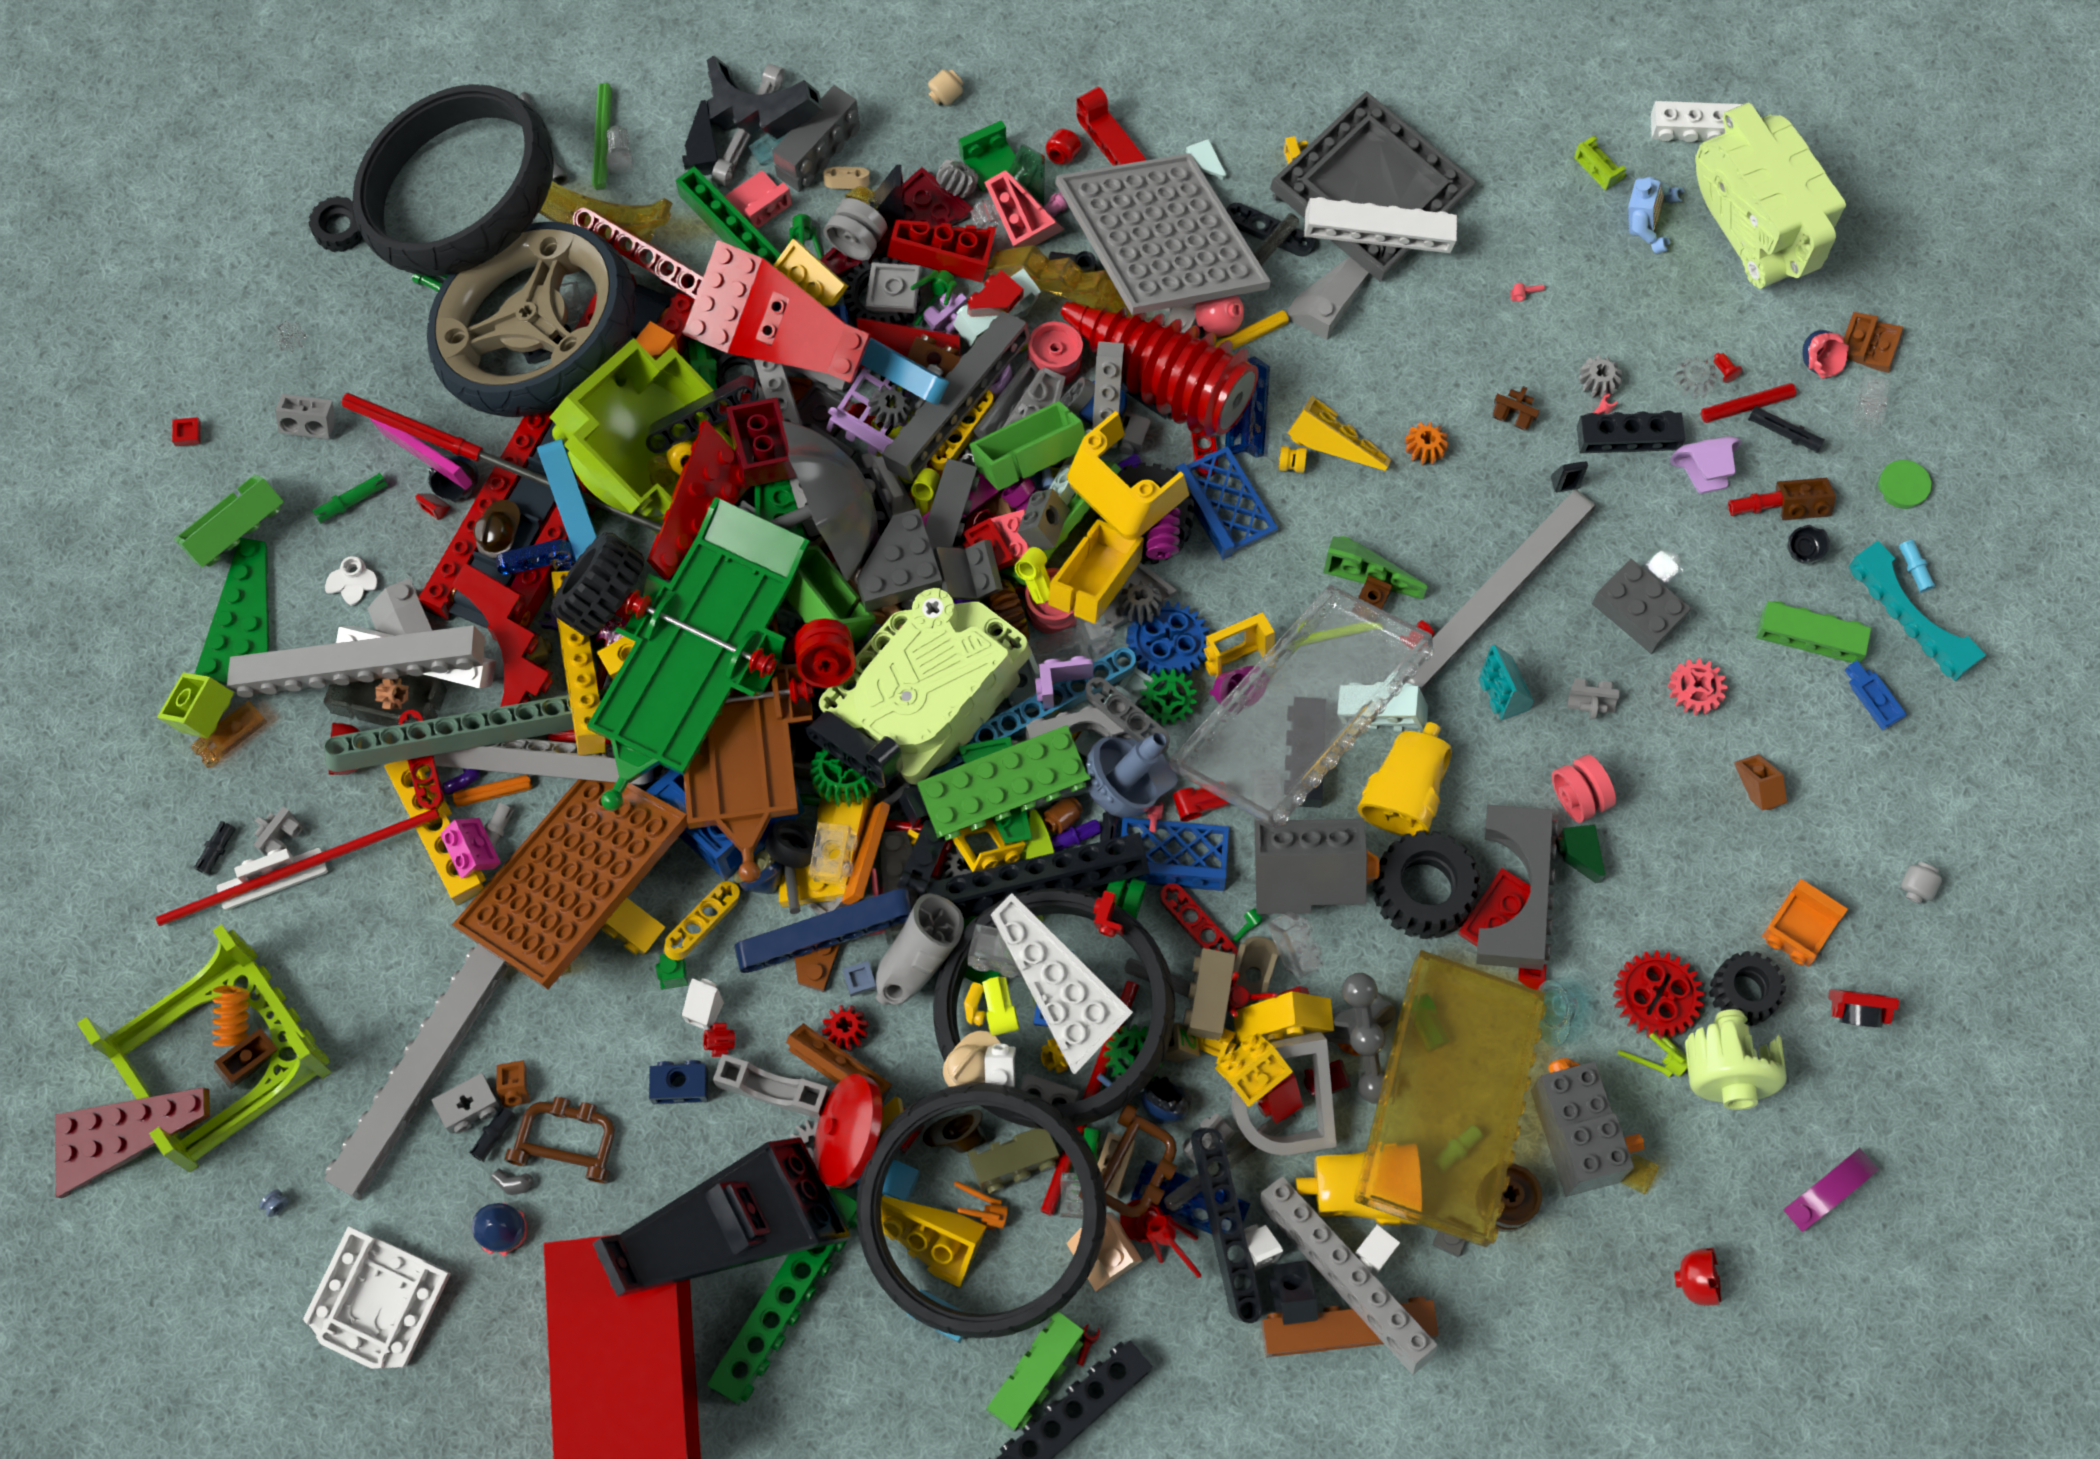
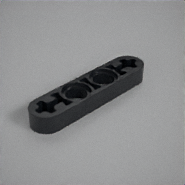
M1232 203L1226 209L1237 229L1300 257L1308 256L1313 250L1314 239L1313 237H1304L1305 231L1242 203ZM1237 212L1241 213V215H1238L1236 218L1232 217L1233 214H1236ZM1247 216H1250L1248 219V223L1246 224L1245 220H1247ZM1254 221H1262L1265 227L1255 229L1252 223ZM1281 230L1287 234V237L1278 239L1274 236V233ZM1291 236H1294V240L1292 239V243H1289L1291 240ZM1303 241H1305L1306 245H1304L1302 248L1298 246Z

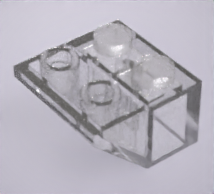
M1073 627L1028 643L1038 669L1039 664H1044V661L1049 659H1059L1060 662L1071 661V658L1076 656H1086L1087 659H1091L1083 639Z

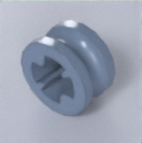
M279 1189L270 1192L259 1204L262 1210H267L266 1215L268 1217L277 1215L289 1202L287 1197H281L282 1192Z

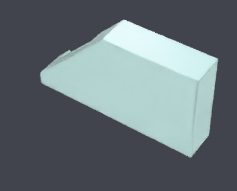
M1209 139L1186 147V153L1192 155L1203 174L1206 172L1217 176L1220 180L1226 179V173Z

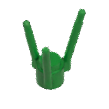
M806 214L794 216L792 219L793 227L789 228L788 245L796 237L805 246V240L811 236L820 260L823 255L816 235V227L812 226L811 217Z
M933 270L930 275L910 287L911 290H915L931 281V291L934 293L915 321V326L921 323L924 319V311L934 304L938 296L946 293L944 305L947 306L949 304L953 289L957 285L950 272L946 270L939 272Z

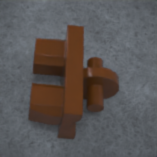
M1523 386L1520 392L1511 389L1508 396L1517 399L1516 401L1497 393L1494 399L1495 407L1492 418L1505 422L1509 411L1519 414L1514 426L1527 431L1533 420H1537L1540 410L1522 403L1525 402L1532 405L1534 400L1533 397L1525 395L1528 388Z

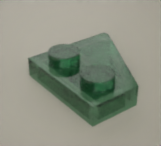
M1022 144L1008 173L1015 177L1044 207L1045 156Z

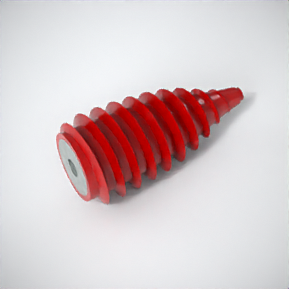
M1066 302L1061 309L1060 314L1063 316V319L1074 327L1082 338H1086L1090 342L1092 352L1097 353L1098 341L1124 343L1122 382L1126 381L1130 393L1138 394L1141 392L1142 400L1146 404L1150 405L1156 402L1159 413H1171L1172 419L1177 424L1187 422L1188 429L1193 433L1204 430L1205 434L1209 437L1226 434L1241 418L1253 396L1258 380V368L1248 363L1249 352L1247 348H1243L1235 355H1232V342L1230 340L1223 342L1219 347H1215L1216 335L1214 333H1209L1200 340L1198 326L1194 325L1183 333L1181 319H1176L1168 326H1165V316L1163 313H1159L1151 321H1146L1147 312L1135 314L1133 317L1127 316L1126 307L1115 313L1109 312L1107 307L1101 310L1076 302Z

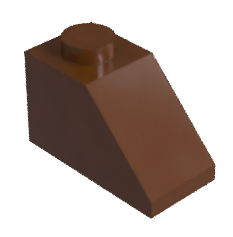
M259 1028L215 1060L213 1069L231 1090L252 1075L278 1048L265 1032Z

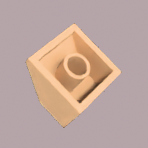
M1107 1212L1102 1247L1088 1277L1096 1292L1143 1261L1113 1212ZM1082 1227L1066 1243L1073 1255L1080 1239Z

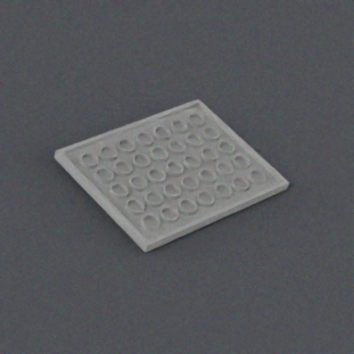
M1190 153L1057 175V187L1132 315L1269 289L1271 281Z

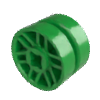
M1133 878L1128 888L1126 887L1128 879L1109 883L1107 892L1116 895V905L1137 919L1147 881Z

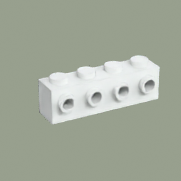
M1655 101L1651 112L1652 139H1660L1661 141L1684 140L1686 142H1694L1696 140L1708 141L1726 133L1723 123L1724 112L1743 104Z

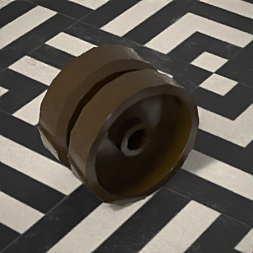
M1502 1164L1492 1168L1479 1183L1475 1193V1208L1480 1219L1490 1228L1500 1232H1514L1525 1227L1538 1213L1542 1203V1189L1536 1176L1527 1168L1517 1164ZM1504 1195H1508L1512 1202H1510L1509 1198L1505 1199Z

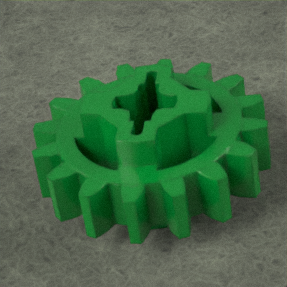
M1160 668L1159 676L1153 672L1150 673L1152 681L1144 680L1143 682L1147 689L1140 690V694L1145 696V698L1140 700V704L1148 705L1144 712L1146 714L1153 713L1151 718L1154 721L1161 718L1162 725H1165L1167 720H1171L1172 724L1176 725V718L1178 717L1185 721L1184 713H1193L1189 705L1197 703V700L1191 697V695L1197 693L1196 689L1189 688L1193 683L1192 680L1189 678L1184 681L1185 673L1181 671L1177 676L1174 668H1171L1167 674L1163 668ZM1165 680L1161 687L1154 688L1159 682ZM1176 681L1184 687L1185 694L1176 690ZM1168 691H1171L1175 697L1170 698L1166 702L1162 695H1167ZM1151 699L1159 701L1161 704L1160 711L1153 707ZM1182 705L1180 709L1171 713L1174 707Z
M1136 1024L1131 1026L1130 1031H1128L1126 1026H1122L1120 1028L1121 1035L1115 1031L1111 1035L1114 1041L1108 1040L1105 1045L1110 1050L1106 1051L1103 1057L1110 1058V1061L1105 1066L1106 1068H1114L1112 1077L1118 1074L1122 1076L1132 1065L1134 1057L1129 1055V1052L1134 1049V1053L1138 1055L1144 1045L1141 1040L1145 1042L1148 1035L1146 1034V1026L1141 1031H1138ZM1128 1038L1127 1047L1117 1048L1122 1040ZM1119 1062H1122L1127 1067V1070Z

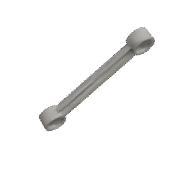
M769 63L764 70L762 84L757 94H769L778 91L784 79V68ZM738 128L723 159L717 160L712 171V182L725 187L729 186L734 177L735 165L751 137L743 129Z

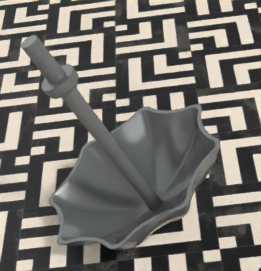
M782 421L789 446L788 457L808 505L770 520V522L788 529L813 518L818 531L830 548L845 580L851 579L858 586L857 577L878 543L877 515L871 494L875 490V482L869 478L865 479L854 461L823 435L799 424Z

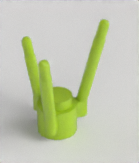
M1653 1033L1649 1035L1667 1053L1662 1059V1063L1665 1064L1664 1067L1622 1050L1617 1051L1618 1055L1657 1070L1668 1078L1672 1073L1680 1077L1687 1068L1685 1053L1678 1049L1665 1035L1662 1039H1659Z

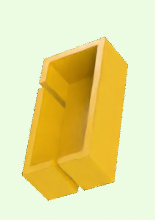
M1097 519L1087 532V537L1084 536L1050 582L1048 605L1070 613L1072 610L1074 611V616L1096 624L1140 563L1144 538L1140 536L1135 540L1124 539L1108 523Z

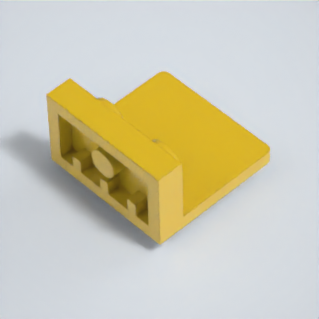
M1259 1033L1246 1037L1237 1050L1224 1055L1215 1067L1216 1071L1232 1086L1248 1107L1252 1106L1293 1072L1275 1047Z

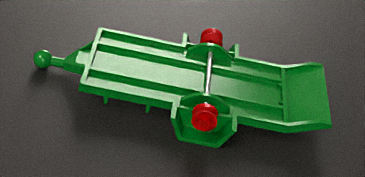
M715 497L695 541L671 582L668 583L648 573L643 598L640 597V590H636L634 593L631 592L625 599L624 607H626V614L629 615L633 611L634 613L628 624L624 627H617L615 632L636 642L587 725L588 730L612 742L619 778L613 789L607 790L601 797L602 806L606 810H618L623 804L622 793L628 783L636 780L659 764L685 775L695 755L700 754V747L717 716L722 715V708L733 688L752 697L761 696L764 693L782 660L786 640L785 637L767 628L792 586L811 540Z

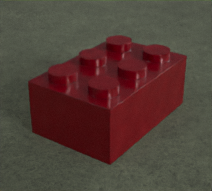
M778 398L726 407L728 428L745 488L795 478L796 474L788 457L789 446L782 423L784 419Z

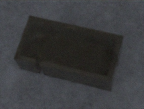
M424 674L421 676L404 675L398 676V678L402 679L401 685L409 687L407 689L409 699L401 704L402 709H383V702L375 700L377 698L375 687L383 683L382 678L374 679L372 682L357 681L350 682L348 685H329L323 703L331 714L352 719L356 716L361 721L390 727L399 725L401 714L407 710L418 711L424 720L438 718L435 710L440 711L447 688L440 678ZM413 717L409 718V723L418 722Z

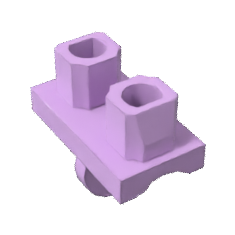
M945 293L940 299V304L944 307L941 312L934 306H930L924 311V320L931 330L943 331L946 329L949 333L954 329L957 331L953 323L957 317V311L967 301V298L962 293L958 297L952 293L947 306L944 305Z

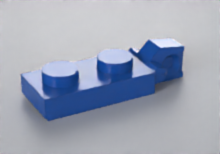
M1858 660L1848 665L1845 672L1851 679L1849 681L1851 689L1882 731L1906 716L1905 711L1876 672L1865 671Z

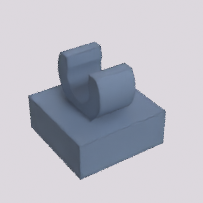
M869 961L842 969L850 997L877 989Z

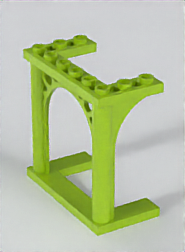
M222 924L212 930L218 939V945L214 955L203 969L185 984L114 1033L109 1034L88 1017L83 1018L77 1023L89 1043L111 1059L136 1099L154 1097L126 1055L192 1009L213 1001L214 997L221 996V993L213 991L214 988L224 986L226 982H228L227 985L235 986L239 978L244 976L248 978L247 990L250 995L246 1000L249 1002V1006L258 1011L269 1027L272 1042L278 1048L271 1056L269 1066L263 1078L248 1094L184 1139H181L178 1133L171 1135L160 1127L149 1133L163 1156L189 1173L199 1167L196 1160L318 1075L323 1079L332 1073L327 1066L331 1061L324 1051L319 1049L314 1043L316 1041L314 1036L307 1028L302 1030L298 1024L302 1020L293 1007L288 1009L283 1001L287 997L279 986L273 988L269 982L273 978L264 965L259 967L255 959L258 958V955L241 936L239 937L234 929L229 931ZM254 990L256 995L258 997L260 996V998L256 1001H253L251 999V994L254 992ZM273 1012L274 1017L272 1019H268V1014ZM285 1032L284 1036L287 1041L281 1042L279 1036ZM285 1048H293L297 1058L292 1061H284L280 1059L279 1053ZM277 1066H281L287 1069L286 1071H283L281 1069L279 1074H275V1068Z

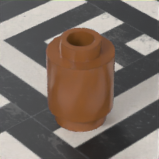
M1074 797L1062 798L1044 812L1043 822L1045 827L1050 832L1061 834L1080 819V815L1083 813L1082 806Z

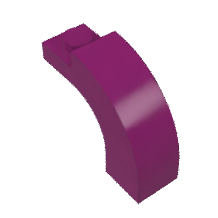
M1859 1147L1783 1210L1803 1232L1848 1197L1879 1169Z

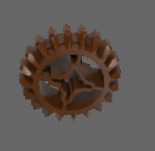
M1007 579L1001 581L1003 590L986 598L988 608L1021 632L1029 643V628L1018 595L1012 584ZM996 629L998 635L1003 631L1002 629ZM1010 640L1009 643L1011 644L1012 649L1017 648L1012 644Z

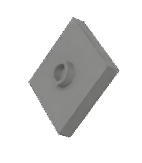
M872 263L865 304L866 310L916 313L919 288L911 290L910 287L920 281L921 266Z

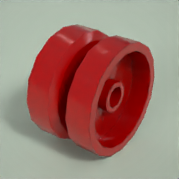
M823 618L810 621L800 628L796 634L794 645L797 671L803 681L821 688L835 687L846 682L853 674L856 666L852 633L848 627L838 620Z

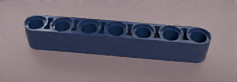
M896 889L737 942L734 947L739 970L741 973L761 970L906 922L913 909L909 890Z

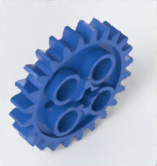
M1166 601L1159 617H1153L1152 623L1144 621L1142 625L1138 621L1131 623L1127 630L1126 644L1135 653L1136 661H1139L1138 669L1147 667L1148 676L1153 671L1157 672V676H1159L1160 668H1163L1166 674L1170 672L1171 668H1174L1177 676L1181 671L1191 676L1192 668L1198 671L1200 662L1205 663L1206 661L1204 648H1206V636L1209 635L1210 630L1208 627H1204L1205 619L1197 620L1199 612L1196 611L1190 614V606H1186L1182 610L1180 609V602H1177L1175 607H1171L1170 602ZM1173 625H1180L1182 628H1174ZM1153 630V631H1156L1157 633H1156V634H1151V633H1149V632H1147V631ZM1180 647H1187L1190 650L1184 651ZM1160 652L1163 653L1164 656H1158L1154 653Z

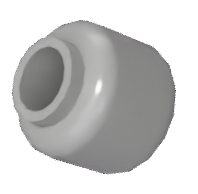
M1918 862V865H1910L1901 882L1902 890L1907 892L1906 898L1918 904H1921L1922 900L1932 901L1942 883V877L1938 874L1939 870L1923 862Z

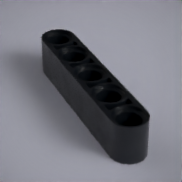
M749 375L740 376L652 423L647 433V448L653 453H663L674 445L699 434L698 429L702 421L707 420L714 426L726 420V407L756 401L757 381ZM748 389L751 391V393L745 394L742 393L740 390ZM718 401H727L729 404L721 405ZM703 412L706 413L707 416L701 417L696 413ZM675 424H682L685 428H678ZM660 435L664 439L659 440L654 438L653 436Z

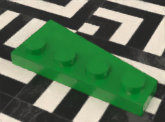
M789 479L755 486V515L770 521L797 510ZM802 523L787 529L806 538Z
M1009 736L958 746V750L966 764L1012 746V742ZM1019 807L1010 811L1012 815L999 821H996L995 817L992 818L1005 846L1032 841L1026 810L1021 812Z

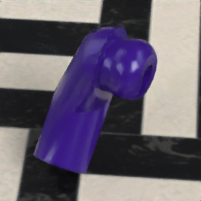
M463 768V774L443 783L444 791L450 795L467 787L479 779L480 770Z

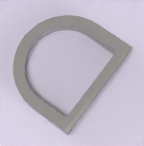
M1315 1032L1271 1042L1270 1044L1275 1047L1283 1059L1308 1054L1312 1055L1318 1128L1283 1137L1266 1135L1252 1125L1247 1113V1105L1232 1088L1231 1106L1237 1126L1249 1142L1271 1154L1293 1155L1337 1147L1327 1039L1321 1032Z

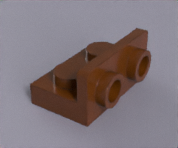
M1828 478L1777 481L1775 490H1780L1783 496L1780 515L1782 520L1832 516L1836 495Z

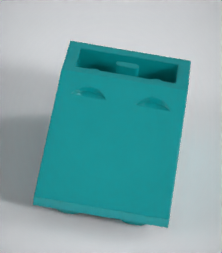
M1492 645L1478 680L1482 690L1487 691L1491 698L1489 703L1493 713L1498 714L1502 721L1529 711L1534 700L1512 655L1498 646Z

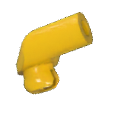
M979 983L971 984L964 1001V1007L968 1023L981 1026L985 1022L986 1013L978 1010V1003L984 991L983 985Z

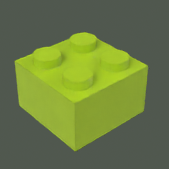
M183 672L157 718L181 733L208 739L215 732L221 715L230 706L234 692L211 677Z

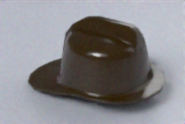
M499 500L492 503L476 522L474 537L478 551L481 554L492 559H498L511 549L521 517L520 510L514 502Z
M973 1109L941 1118L926 1129L923 1134V1141L931 1147L948 1145L958 1153L968 1152L987 1141L981 1125L983 1114L980 1110Z

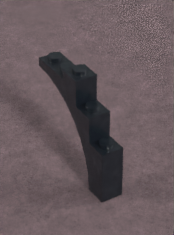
M712 56L707 60L708 76L711 80V93L713 96L706 101L709 119L712 124L719 126L724 131L736 125L739 129H743L752 135L762 128L765 133H769L774 138L779 139L823 111L819 91L805 80L775 93L760 95L745 93L739 90L735 84L729 66L716 56Z

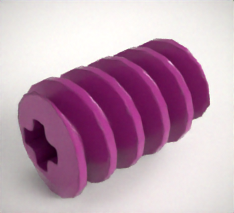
M1178 508L1172 509L1147 532L1148 550L1146 556L1148 558L1162 560L1179 553V548L1176 546L1180 542V539L1176 537L1180 534V529L1176 527L1180 525V519L1177 518L1180 515Z

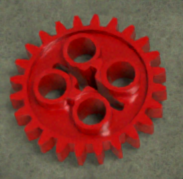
M1656 950L1651 958L1649 953L1645 951L1642 955V960L1635 955L1632 958V963L1627 961L1623 967L1626 971L1620 970L1617 976L1621 980H1616L1613 986L1620 990L1615 991L1613 997L1620 1000L1614 1006L1615 1008L1624 1009L1619 1016L1620 1018L1627 1016L1630 1018L1626 1026H1632L1634 1023L1638 1025L1636 1029L1637 1034L1642 1029H1645L1647 1038H1650L1649 1035L1656 1032L1657 1037L1662 1039L1666 1032L1671 1039L1675 1035V1030L1680 1035L1683 1034L1685 1031L1684 1026L1690 1028L1694 1024L1692 1019L1697 1020L1700 1016L1696 1010H1700L1704 1004L1697 1000L1701 999L1704 993L1696 989L1702 985V982L1693 981L1697 972L1688 973L1687 969L1690 964L1686 963L1681 966L1679 964L1680 956L1672 961L1670 960V952H1667L1661 958L1659 951ZM1646 972L1655 973L1658 981L1648 979ZM1670 975V980L1662 991L1661 998L1655 1004L1651 1015H1648L1646 1011L1656 996V991L1662 985L1665 976ZM1676 985L1680 987L1683 995L1674 994L1671 986ZM1634 995H1642L1646 1000V1004L1637 1003ZM1659 1008L1667 1009L1670 1013V1018L1662 1017L1659 1013Z

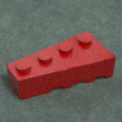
M896 220L887 257L937 271L946 270L952 275L982 283L997 227L988 226L987 229L976 228V225L951 227L950 223H941V225L937 226L929 225L928 222Z
M857 317L858 329L872 334L871 338L907 357L915 337H922L923 334L936 339L935 344L942 348L949 345L960 351L959 334ZM930 352L927 355V362L929 364L941 362L942 358L938 352Z

